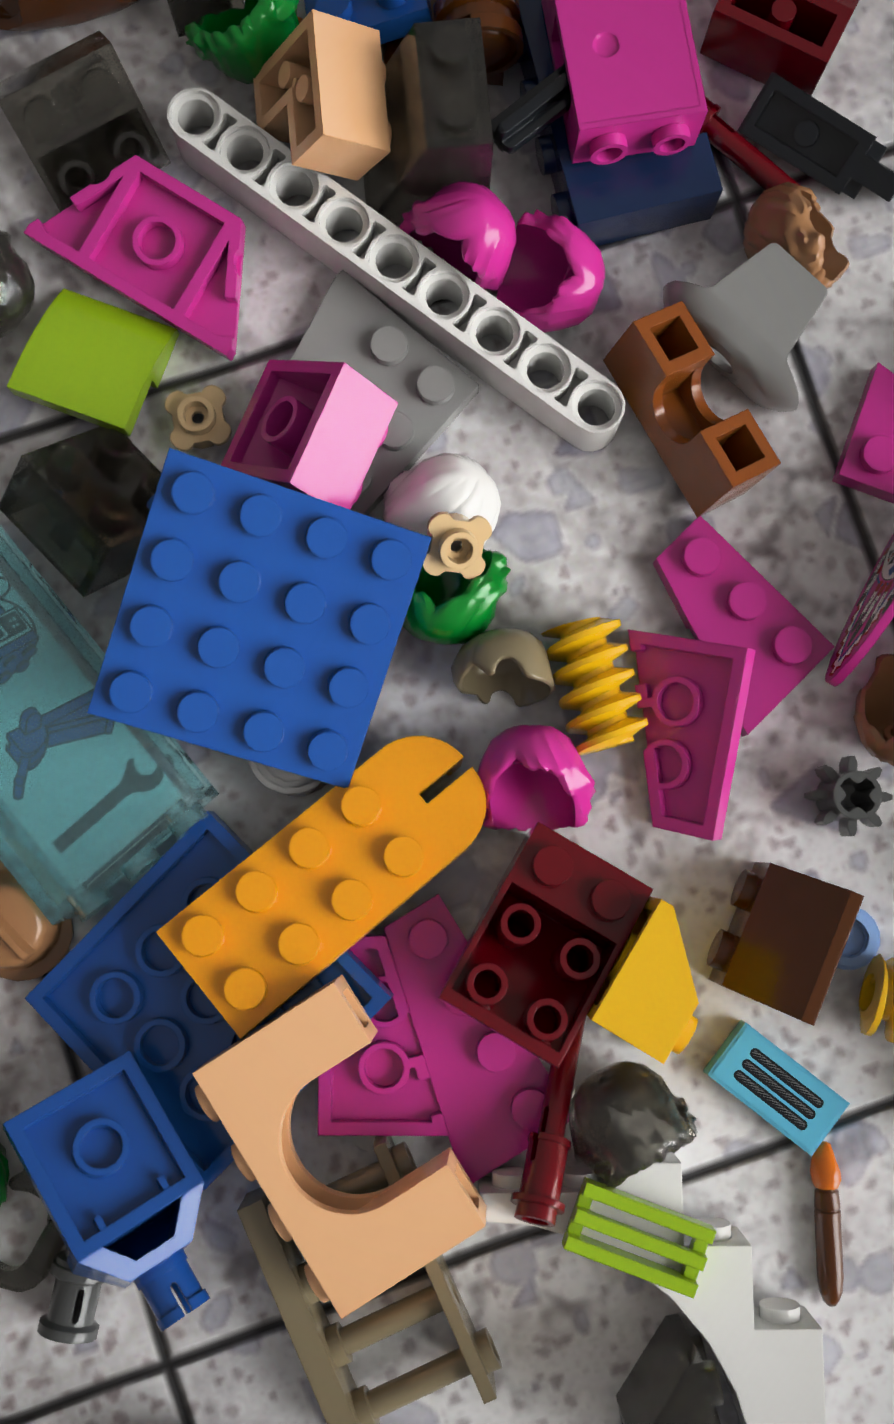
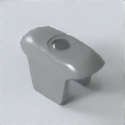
M770 243L714 286L703 287L690 282L675 280L663 287L664 308L683 301L715 354L708 363L721 373L722 376L727 378L751 401L762 408L777 412H791L797 409L799 394L787 358L828 294L827 288L779 244Z

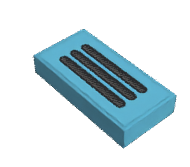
M743 1020L738 1022L703 1070V1072L810 1156L814 1154L850 1104Z

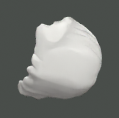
M451 453L438 454L424 459L411 470H403L402 474L390 482L388 490L383 495L385 509L383 519L385 522L426 536L428 532L427 523L438 512L458 513L469 519L475 515L483 516L488 520L493 531L501 506L496 483L487 474L486 470L474 459ZM454 541L451 544V550L458 551L462 547L461 541Z

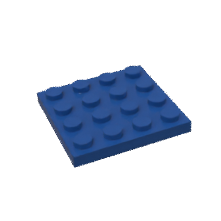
M169 448L87 713L338 787H349L432 538Z
M206 811L25 997L26 1001L92 1071L97 1070L128 1051L131 1052L204 1180L203 1191L234 1161L231 1152V1146L234 1142L221 1120L217 1122L212 1121L201 1108L195 1094V1086L198 1083L192 1073L205 1062L241 1039L161 940L156 931L254 853L214 811ZM349 949L253 1031L341 974H343L370 1019L381 1010L394 994Z

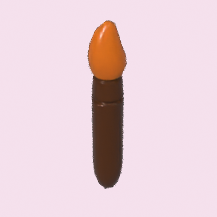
M822 1141L812 1155L810 1164L811 1180L815 1187L814 1219L817 1281L823 1301L829 1307H835L841 1299L844 1281L841 1206L838 1190L841 1182V1173L831 1144Z

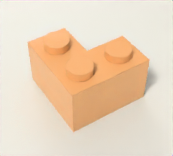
M312 9L266 61L256 78H253L257 125L277 140L290 143L293 166L358 181L391 152L392 128L387 117L385 96L386 66L382 61L380 31Z

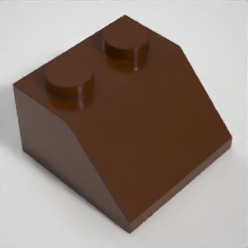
M755 862L752 871L745 869L734 886L730 904L737 908L728 931L719 930L711 944L707 956V965L713 967L708 980L814 1026L864 896L773 863Z

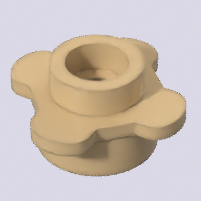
M208 385L202 392L185 394L182 391H174L168 395L165 400V409L172 415L174 429L170 434V441L176 449L186 452L190 451L193 447L205 449L214 445L221 446L228 442L232 430L223 414L226 396L221 388L215 385ZM201 413L204 415L201 423L193 422L195 414Z
M438 512L434 514L427 523V536L432 539L423 563L425 571L433 576H438L445 571L461 573L466 579H474L481 575L486 566L482 558L484 542L492 535V527L488 520L480 515H475L469 519L458 513ZM454 541L462 542V547L458 551L451 550V544Z

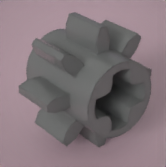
M855 756L841 758L839 774L830 766H818L815 769V773L821 782L816 790L804 793V798L816 801L820 811L814 823L816 825H827L833 821H839L841 836H855L857 820H860L862 824L868 827H880L882 821L876 812L881 802L893 799L892 794L882 792L880 784L876 780L880 777L882 769L875 767L865 771H857L858 762ZM852 785L855 791L851 794L850 800L855 807L843 808L841 802L844 800L846 793L841 786Z

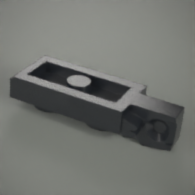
M772 72L737 131L839 195L843 192L855 199L864 186L890 202L894 197V171L879 162L888 148L876 141L877 137Z

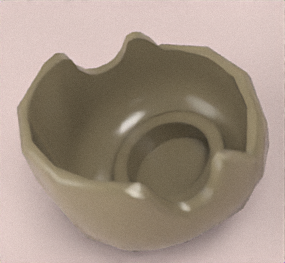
M497 628L472 637L462 645L451 666L453 682L460 693L477 695L483 704L490 702L493 693L504 691L513 698L517 706L526 707L545 700L556 689L547 652L542 642L531 632L517 628Z

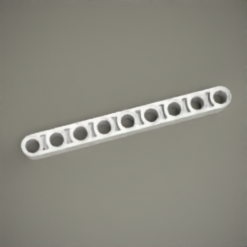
M191 87L180 91L172 98L167 110V119L180 155L189 167L337 275L342 270L347 272L421 336L572 446L582 451L594 452L605 448L612 442L625 413V399L622 391L612 381L326 174L293 166L290 148L214 93L204 88ZM197 127H211L205 133L198 135L190 134ZM249 160L260 162L259 165L250 170L237 169L240 164ZM295 195H305L310 198L306 203L299 206L285 204L286 200ZM342 230H353L360 234L349 242H338L332 239L337 232ZM393 264L402 265L409 270L405 276L397 279L388 278L380 273L385 267ZM442 299L456 303L459 309L449 315H439L433 312L429 306L435 301ZM488 335H498L504 338L509 346L504 350L492 352L484 349L478 341ZM537 370H546L552 373L559 383L549 389L539 388L533 385L528 375ZM585 406H596L606 413L609 421L600 426L590 425L584 422L578 410Z

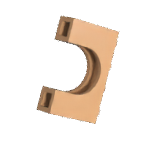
M343 974L223 1050L192 1073L198 1083L195 1086V1094L201 1108L212 1121L217 1122L221 1120L234 1142L231 1146V1152L238 1169L250 1182L258 1181L270 1201L267 1209L275 1230L286 1242L294 1240L307 1262L304 1266V1271L312 1291L321 1302L326 1303L330 1300L341 1319L484 1228L487 1205L450 1147L394 1184L379 1191L365 1194L345 1193L324 1185L313 1177L300 1161L291 1136L292 1109L299 1091L321 1074L370 1044L378 1032Z

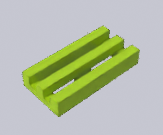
M584 1177L562 1239V1245L567 1251L694 1299L698 1288L696 1279L699 1270L704 1271L708 1259L705 1253L708 1244H713L717 1231L711 1224ZM592 1201H598L690 1236L692 1240L689 1248L589 1210ZM583 1226L683 1264L681 1272L581 1234Z

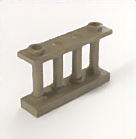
M375 1136L373 1149L378 1161L326 1186L350 1194L376 1192L394 1184L417 1169L405 1142L395 1145L391 1136ZM260 1187L245 1195L237 1213L327 1424H380V1417L469 1375H472L484 1404L497 1399L494 1371L502 1368L497 1349L486 1327L476 1332L443 1254L424 1266L432 1283L431 1286L344 1327L339 1322L330 1325L320 1300L314 1294L307 1281L304 1266L307 1262H303L294 1240L290 1242L283 1240L270 1220L267 1209L270 1201L263 1189ZM444 1311L460 1348L371 1390L366 1385L357 1388L347 1365L353 1362V1353Z

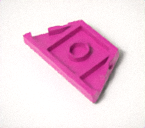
M134 155L111 170L109 176L103 182L90 184L71 196L70 199L73 204L45 223L36 219L28 224L24 234L36 244L229 361L233 360L237 347L246 226L240 217L139 156Z

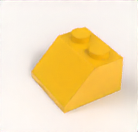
M649 897L587 1016L595 1023L664 1064L671 1051L680 1054L691 1040L698 1024V1019L692 1014L699 1002L674 906L662 899Z

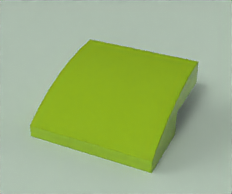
M63 288L35 327L13 370L7 388L15 396L130 437L150 386L158 389L180 333L174 327Z

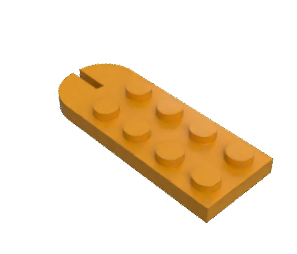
M410 736L387 744L354 770L349 787L335 786L156 931L161 940L240 1039L246 1037L449 866L475 841L485 818L486 795L481 779L473 767L463 773L430 802L426 803L420 796L443 775L450 776L461 767L464 756L453 746L439 739L427 736Z

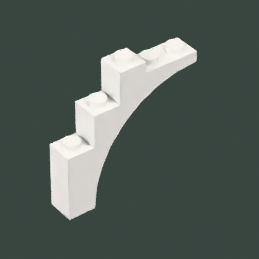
M650 1138L627 1139L623 1141V1149H606L607 1175H598L597 1169L589 1166H566L560 1195V1202L565 1204L566 1207L564 1214L557 1215L554 1227L533 1225L514 1217L516 1205L510 1199L513 1192H519L524 1167L496 1168L492 1170V1177H482L478 1180V1192L487 1205L486 1222L535 1226L562 1235L565 1234L584 1177L683 1214L682 1163L670 1148H663L662 1141ZM595 1200L592 1201L589 1209L592 1212L689 1248L692 1240L690 1236ZM714 1217L695 1218L711 1224L717 1232L713 1244H708L705 1253L708 1259L704 1271L699 1270L696 1279L698 1288L694 1299L662 1286L654 1285L675 1301L710 1344L722 1366L739 1424H826L822 1328L804 1306H800L797 1301L781 1297L764 1298L759 1301V1307H754L752 1245L737 1227H731V1223L728 1220ZM583 1226L581 1234L681 1272L683 1264Z

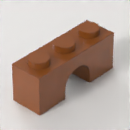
M680 301L633 321L605 356L603 362L698 518L745 494L779 466L781 462L749 409L723 420L716 416L708 407L701 390V373L706 363L715 354L683 301Z

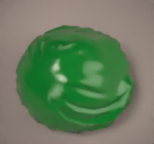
M246 0L244 9L232 8L217 15L208 13L201 17V21L198 24L193 21L185 26V34L189 39L186 41V44L194 47L195 53L203 61L213 62L214 66L222 71L226 77L236 79L245 84H252L253 78H256L262 66L299 25L297 18L299 0Z
M483 549L482 558L486 566L482 574L474 579H466L461 573L446 571L438 576L428 574L422 566L403 627L413 637L441 645L465 644L472 637L485 632L495 617L498 599L507 592L508 582L506 577L511 571L507 567V558L498 551L492 552L491 550Z

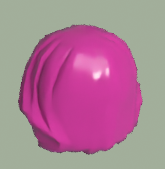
M459 181L441 187L437 193L426 201L416 200L413 202L412 210L402 213L404 221L398 226L415 240L422 241L425 247H432L433 252L437 256L444 258V261L484 290H498L499 286L503 284V279L517 243L516 228L509 209L490 189L478 183Z
M538 209L534 214L525 212L517 221V243L503 279V284L497 290L496 298L543 332L559 331L577 326L593 313L604 286L605 265L601 251L586 233L566 217L556 214L547 216Z
M518 725L504 730L490 741L477 771L486 795L484 827L493 830L501 828L512 830L516 828L518 831H527L528 828H533L540 822L548 828L556 830L566 827L578 828L588 822V814L592 809L590 800L596 792L594 788L595 781L587 771L571 738L553 726Z

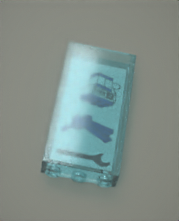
M0 525V860L52 925L75 916L81 922H85L114 899L108 890L122 877L126 876L129 881H133L157 863L161 855L157 852L156 848L173 834L177 840H180L189 833L188 830L200 820L204 821L209 816L204 807L219 793L174 738L87 713L105 653Z

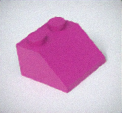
M269 359L221 465L351 510L352 505L355 504L362 492L363 481L377 449L382 445L387 436L388 425L398 402L345 362Z

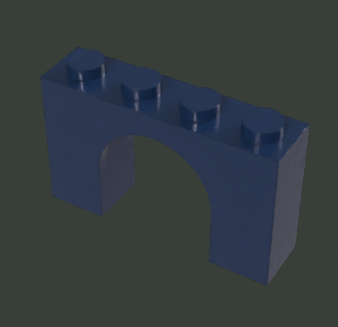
M519 0L520 22L518 24L522 28L524 46L523 54L517 63H520L525 79L520 81L521 97L554 72L541 0ZM563 115L539 133L540 137L535 138L536 157L540 172L543 176L551 174L555 193L551 194L550 197L552 215L556 214L566 217L586 233L596 246L711 219L723 191L707 132L698 135L694 146H688L679 153L667 156L657 155L654 152L628 155L608 165H597L591 161L572 164Z

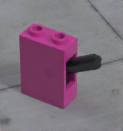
M541 0L554 72L491 120L488 127L489 132L494 139L495 145L501 152L515 153L562 115L572 164L591 161L597 165H608L628 155L648 152L667 156L679 153L688 146L695 145L708 109L686 0Z

